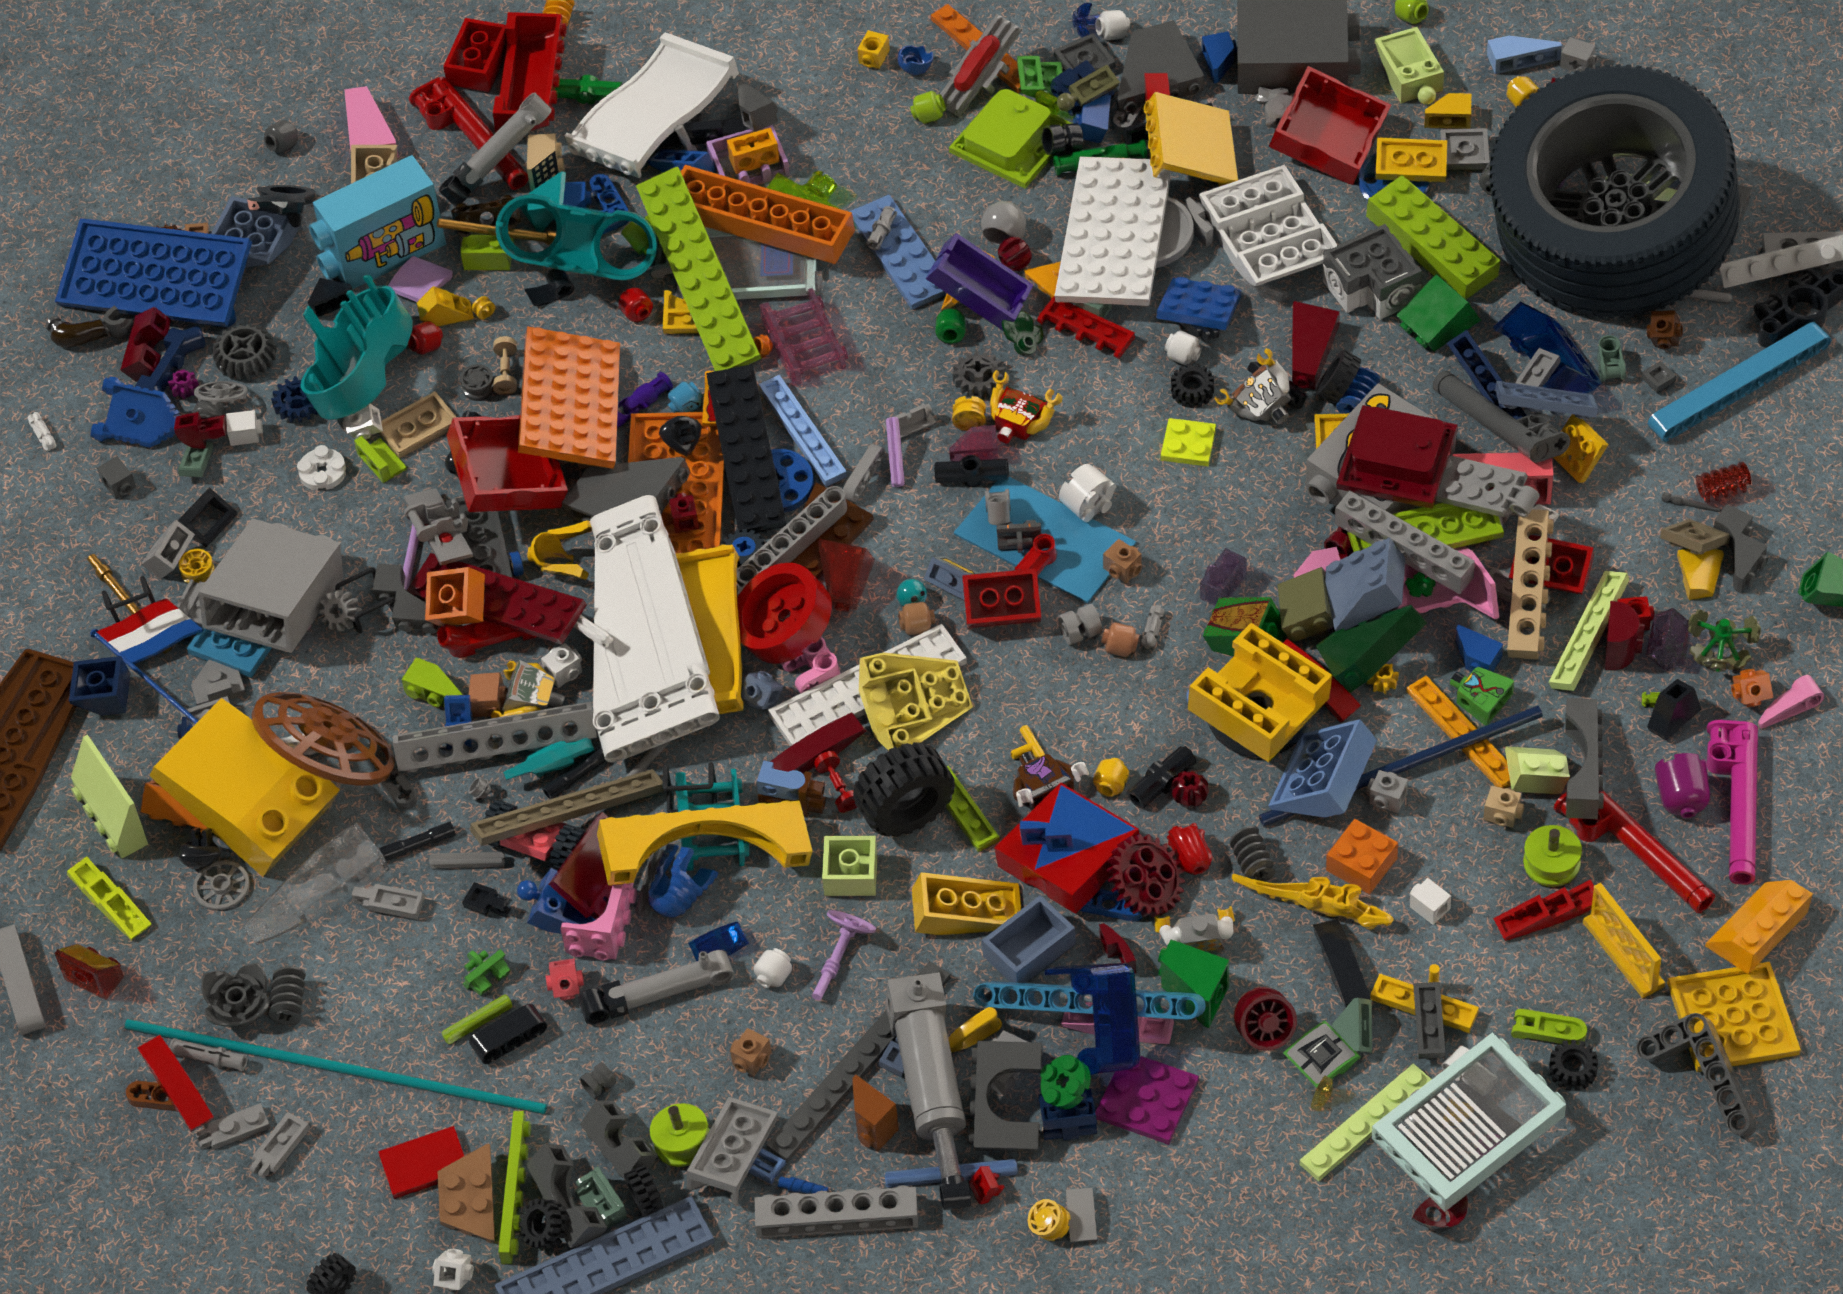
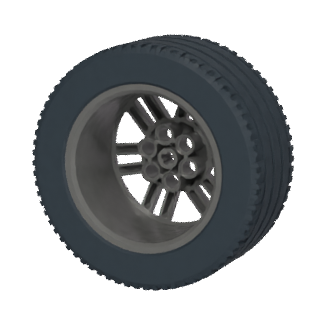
M1616 64V66L1611 67L1610 65H1605V67L1601 68L1600 66H1595L1594 69L1585 68V71L1580 72L1578 70L1574 71V74H1566L1564 78L1559 77L1555 79V82L1547 83L1546 87L1537 89L1538 92L1529 95L1528 100L1525 99L1522 101L1521 106L1516 107L1515 113L1510 114L1509 121H1505L1504 128H1501L1499 137L1496 138V144L1493 146L1490 162V190L1500 244L1510 268L1514 270L1517 278H1520L1522 284H1526V287L1530 291L1532 290L1536 296L1540 295L1542 300L1545 302L1549 301L1553 306L1557 305L1559 309H1567L1570 313L1577 312L1578 315L1582 316L1587 314L1588 317L1598 316V318H1603L1605 316L1609 317V319H1614V317L1618 316L1619 318H1624V316L1629 315L1630 317H1635L1636 314L1645 315L1649 311H1655L1659 308L1661 310L1665 309V306H1672L1677 300L1682 301L1686 295L1690 296L1695 289H1700L1702 283H1707L1710 276L1713 277L1716 269L1719 270L1721 262L1726 260V255L1729 254L1737 234L1740 199L1735 150L1724 118H1722L1720 111H1717L1715 104H1712L1708 97H1704L1702 91H1697L1694 85L1690 86L1687 81H1681L1678 76L1673 77L1671 73H1662L1659 69L1655 71L1651 67L1642 68L1639 65L1631 67L1628 64L1626 66ZM1613 157H1635L1645 159L1646 161L1631 176L1626 170H1617ZM1602 162L1608 177L1607 180L1598 176L1592 163ZM1661 167L1665 168L1650 183L1646 184L1660 170ZM1579 168L1582 169L1588 181V193L1556 189L1566 177ZM1675 180H1680L1681 184L1669 201L1654 200Z

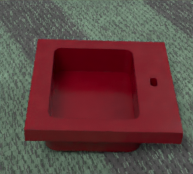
M1362 405L1336 483V489L1433 509L1458 431V424L1380 407Z

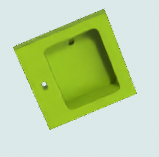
M1000 89L949 146V153L1026 189L1053 157V155H1047L1043 149V128L1046 125L1059 124L1063 127V124L1072 123L1050 113L1049 108L1009 89Z

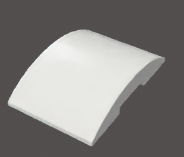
M1285 165L1199 194L1208 220L1214 228V233L1231 263L1241 276L1254 286H1259L1322 264L1324 251L1337 246L1325 225L1318 223L1305 203L1304 193Z

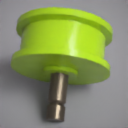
M1558 825L1542 826L1530 833L1525 842L1523 865L1527 875L1536 883L1548 887L1563 886L1571 882L1579 873L1581 865L1582 846L1579 838L1571 830Z
M686 1103L674 1104L662 1109L653 1118L650 1125V1136L658 1158L665 1164L674 1167L689 1166L710 1131L704 1112L698 1107Z

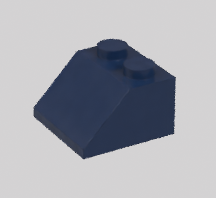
M122 656L75 661L69 703L101 716L126 713L131 673Z

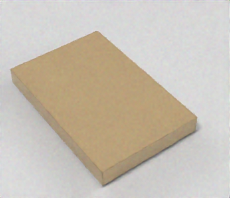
M434 391L381 420L383 431L379 432V434L400 459L447 433L452 419L456 416L437 392Z

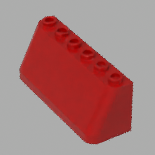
M508 12L505 28L507 49L500 96H495L493 107L494 128L496 133L519 110L522 102L532 93H536L552 110L543 122L535 125L529 131L531 132L549 126L550 121L555 119V108L552 106L557 104V90H555V87H559L560 76L557 71L562 69V57H560V54L564 53V40H562V37H566L567 25L562 22V14Z

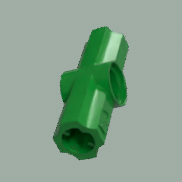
M583 75L580 79L560 78L559 87H555V90H557V98L577 99L581 104L586 102L594 104L596 100H602L623 84L622 82L599 81L593 75Z

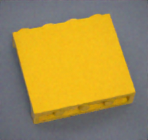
M1155 92L1150 100L1146 101L1144 113L1146 114L1147 121L1146 131H1148L1149 137L1148 148L1151 154L1150 166L1152 167L1153 177L1157 178L1162 169L1218 182L1219 187L1238 181L1228 110Z

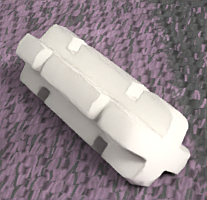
M37 412L29 414L27 418L40 443H42L44 450L50 451L56 448L55 440L40 414Z

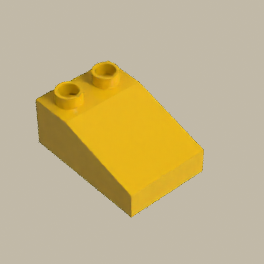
M223 698L153 767L149 775L207 828H211L212 832L263 877L325 813L340 791L330 780L309 773L277 754L259 736L254 728L252 719Z

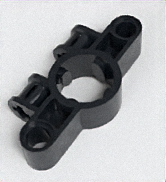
M1808 268L1804 270L1803 275L1789 281V289L1784 293L1783 297L1773 292L1767 300L1755 304L1754 312L1761 320L1757 339L1760 346L1767 348L1811 322H1815L1821 328L1826 321L1827 311L1843 300V270H1834L1825 277H1822L1813 269ZM1797 302L1811 303L1819 311H1816L1813 315L1804 316L1793 312L1789 306H1794Z

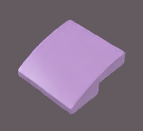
M412 256L397 271L388 286L393 288L397 295L418 302L432 286L441 288L450 281L452 270Z

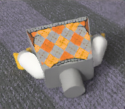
M1229 906L1225 910L1217 909L1219 920L1216 914L1180 918L1173 928L1170 927V916H1165V918L1155 917V932L1160 933L1166 945L1172 939L1206 952L1225 949L1223 939H1229L1233 935V922L1235 921L1233 908Z

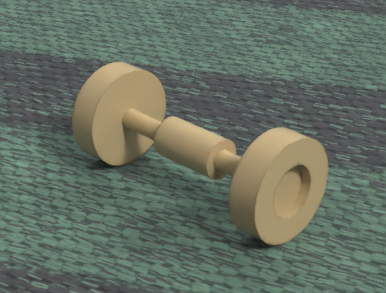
M503 336L495 339L493 342L494 353L498 356H503L500 358V373L502 375L497 376L493 380V390L500 395L513 394L517 390V380L508 375L510 373V358L507 357L516 353L517 342L511 337Z

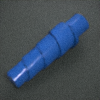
M780 1176L778 1187L786 1188L788 1192L813 1194L818 1191L828 1192L829 1189L826 1186L817 1185L816 1183L807 1182L796 1177L786 1178Z

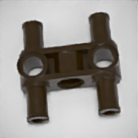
M504 195L500 200L469 206L464 203L457 204L451 210L452 219L455 221L496 226L500 211L515 197ZM519 208L513 212L509 219V229L515 228L521 222ZM484 212L492 214V217L488 220H484L480 216ZM455 230V233L462 237H468L472 234V232Z

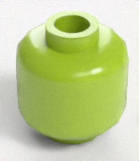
M1426 0L1395 1L1396 16L1410 24L1421 22L1428 14L1429 9Z
M928 91L914 97L913 106H910V110L914 119L918 118L921 123L927 124L941 119L943 112L946 111V106L941 94Z

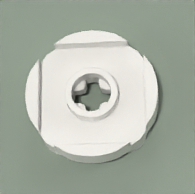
M325 445L317 446L314 450L308 452L297 464L302 484L312 490H318V488L332 489L343 481L346 474L343 456L336 450L328 449ZM326 466L325 472L322 470L319 472L317 471L319 467Z

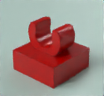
M980 1166L969 1181V1185L979 1204L988 1203L993 1196H998L1005 1188L1004 1185H998L996 1180L999 1178V1174L992 1173L989 1166Z

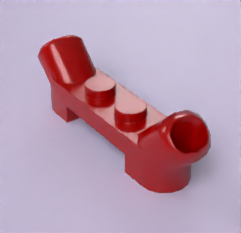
M485 620L461 627L444 624L437 632V640L440 647L449 649L450 654L457 658L474 655L477 648L522 636L523 641L536 637Z

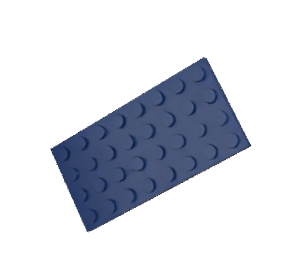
M80 218L55 302L59 306L106 312L115 305L119 313L138 315L152 307H156L171 320L228 327L252 242L249 238Z

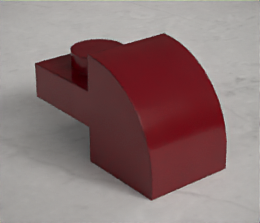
M199 412L176 416L175 434L183 444L189 447L202 449L206 447L207 439H218L226 436L227 421L225 415L201 419Z

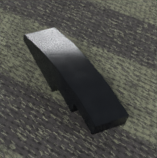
M1339 919L1314 924V933L1322 948L1323 958L1330 970L1332 982L1345 1008L1354 998L1371 1000L1362 972Z

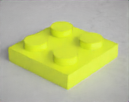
M1169 418L1161 451V461L1209 466L1216 424Z

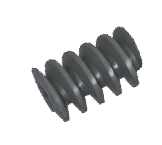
M1246 826L1241 828L1231 837L1230 846L1244 877L1259 881L1269 880L1276 871L1272 868L1273 861L1266 850V845L1262 842L1263 838L1259 834L1258 827Z
M285 966L273 973L268 1014L274 1022L282 1025H295L301 1021L303 987L306 977L303 969L295 966Z

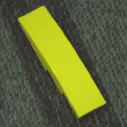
M87 856L67 871V875L77 887L130 940H133L151 926V922L120 887H116L103 871L100 872Z

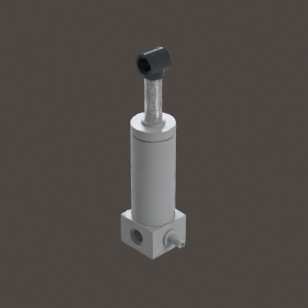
M940 972L889 979L887 981L885 1004L892 1036H897L917 1135L922 1139L934 1140L942 1178L939 1185L943 1210L970 1207V1189L968 1181L964 1180V1177L961 1176L953 1138L954 1135L964 1130L966 1121L945 1025L946 1000Z

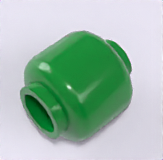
M956 309L941 311L935 321L937 338L948 344L961 341L966 332L965 316Z

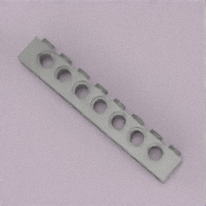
M585 702L393 735V746L398 772L412 773L418 771L419 768L428 766L435 769L442 767L446 763L464 764L469 759L479 758L480 760L491 759L493 755L498 754L511 756L517 754L518 751L527 749L529 751H539L543 747L559 741L568 743L583 738L592 740L597 738V732L593 725L592 703ZM568 722L576 724V727L572 730H567L563 726ZM547 726L552 730L548 734H542L539 732V729ZM517 731L527 733L524 738H516L514 736ZM493 735H499L502 737V740L494 743L489 738ZM473 739L477 744L473 747H468L464 742ZM447 743L452 746V749L443 751L439 747ZM418 748H424L428 752L425 755H417L414 751Z

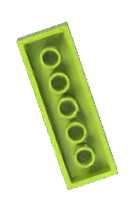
M1403 175L1368 199L1366 217L1378 227L1386 224L1390 233L1397 238L1402 248L1433 276L1437 274L1465 300L1498 277L1501 260Z

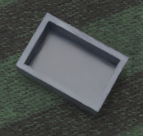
M1041 895L982 939L983 957L1009 982L1016 983L1028 982L1076 944L1075 927Z

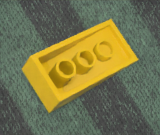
M921 872L912 887L915 933L950 935L994 931L1021 910L1019 883Z

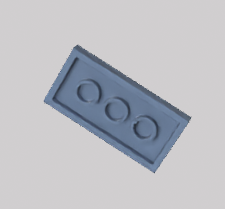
M1502 381L1496 382L1495 392L1499 404H1502L1505 408L1516 409L1517 406L1526 407L1531 412L1547 410L1551 411V414L1564 416L1565 413L1575 414V417L1580 419H1589V417L1597 416L1598 407L1592 394Z

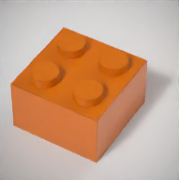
M470 567L427 572L425 620L441 627L444 624L461 625L483 622L485 574Z
M1354 818L1326 854V871L1350 884L1358 885L1362 891L1371 894L1397 860L1398 842Z

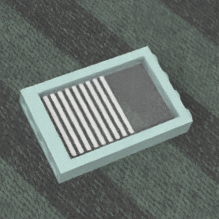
M1491 1033L1372 1126V1139L1445 1212L1565 1117L1566 1102L1558 1092H1553L1547 1086L1545 1079L1541 1075L1535 1074L1529 1069L1527 1062L1521 1056L1517 1057L1510 1050L1508 1043L1504 1039L1498 1038Z

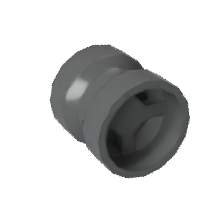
M602 1062L594 1067V1071L585 1073L579 1078L583 1088L594 1099L602 1094V1089L610 1088L616 1084L613 1073Z

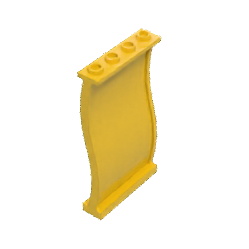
M720 545L715 548L696 549L687 553H675L710 670L708 678L715 692L714 698L719 714L743 711V701L741 699V642L737 607V561H740V557L733 545Z

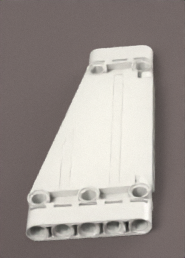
M652 495L639 497L599 513L590 520L595 538L594 624L613 638V642L607 648H603L594 642L593 725L598 731L605 760L611 763L624 760L710 726L720 718L714 698L715 692L708 678L710 670L671 540L668 537V532L664 527L657 500Z

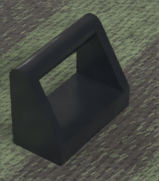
M209 487L183 514L178 522L195 534L192 538L194 541L207 547L234 519L237 512ZM210 504L225 514L203 536L190 523Z

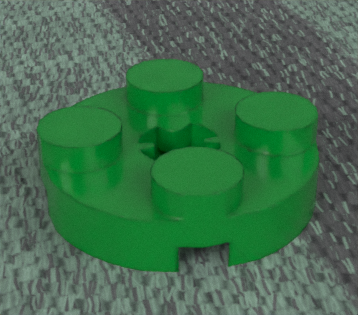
M1072 1055L1057 1057L1050 1064L1043 1066L1040 1072L1042 1078L1041 1093L1044 1100L1048 1104L1060 1109H1070L1078 1105L1084 1098L1081 1095L1085 1088L1089 1089L1091 1082L1088 1066ZM1066 1077L1069 1078V1081L1066 1082V1086L1063 1087V1080Z

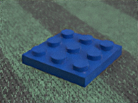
M1173 277L1157 309L1156 318L1226 330L1241 299L1242 289L1231 285L1221 286L1208 281L1198 282L1185 277Z

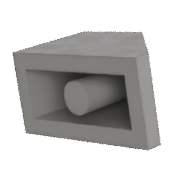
M177 520L173 521L152 546L141 565L158 578H163L174 570L195 534Z

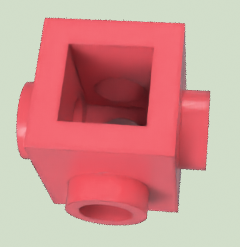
M575 958L549 962L550 975L546 976L548 991L553 990L554 998L560 997V1000H570L575 998L576 994H580V986L584 985L582 970L577 971Z

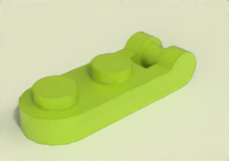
M1517 1009L1515 1011L1514 1020L1516 1023L1512 1026L1511 1030L1513 1038H1530L1559 1044L1567 1040L1568 1045L1571 1044V1040H1576V1044L1579 1045L1587 1037V1026L1581 1019L1527 1009ZM1529 1022L1534 1023V1027L1527 1026L1526 1024Z

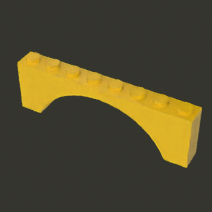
M800 800L602 819L599 821L597 837L608 885L634 883L639 869L654 852L673 841L696 835H723L747 841L769 853L784 868L808 866L813 851Z

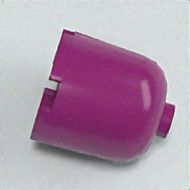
M1679 753L1674 754V760L1664 762V759H1661L1655 764L1654 770L1661 803L1668 813L1688 819L1695 817L1697 813L1707 807L1710 800V789L1705 759L1700 760L1698 754Z

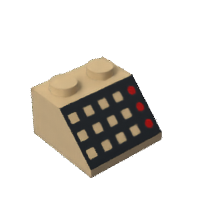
M556 133L528 135L527 173L531 191L561 171H565L564 158H560L562 156V145L557 143Z

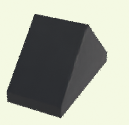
M319 278L308 300V306L311 307L317 318L341 308L340 304L342 301L348 302L350 300L346 293L349 290L353 291L352 286L347 283Z

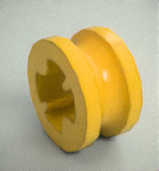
M481 296L473 303L472 311L477 314L479 319L484 320L494 313L495 304L487 296Z

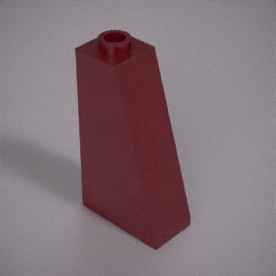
M1297 301L1293 302L1292 382L1298 387L1315 390L1340 325V311Z

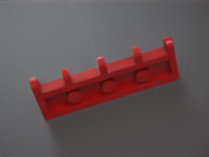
M1055 296L1037 318V322L1043 324L1045 320L1055 323V330L1058 332L1066 328L1077 333L1075 340L1081 341L1086 337L1097 342L1095 346L1097 350L1101 351L1104 346L1114 350V357L1120 359L1135 339V332L1069 302H1055Z

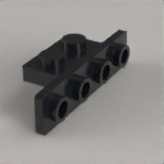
M742 118L683 124L691 144H703L716 138L746 130ZM674 131L658 147L683 144L676 131Z

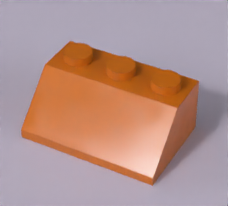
M152 780L145 783L141 813L149 814V818L154 820H171L172 824L176 826L190 825L195 828L200 827V832L207 829L203 823L157 782Z

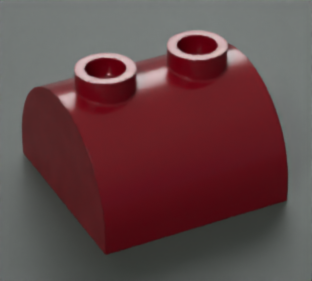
M1610 601L1605 670L1623 669L1633 662L1636 653L1642 654L1644 624H1640L1638 614L1632 607L1618 601Z

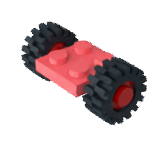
M494 800L493 804L489 805V810H486V817L483 819L516 810L518 807L501 800ZM561 822L488 845L499 849L507 847L546 861L551 855V867L559 870L586 830Z

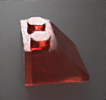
M75 944L57 949L54 953L64 980L104 1000L108 999L124 978L121 965L116 959L112 957L106 958L92 947L85 948Z

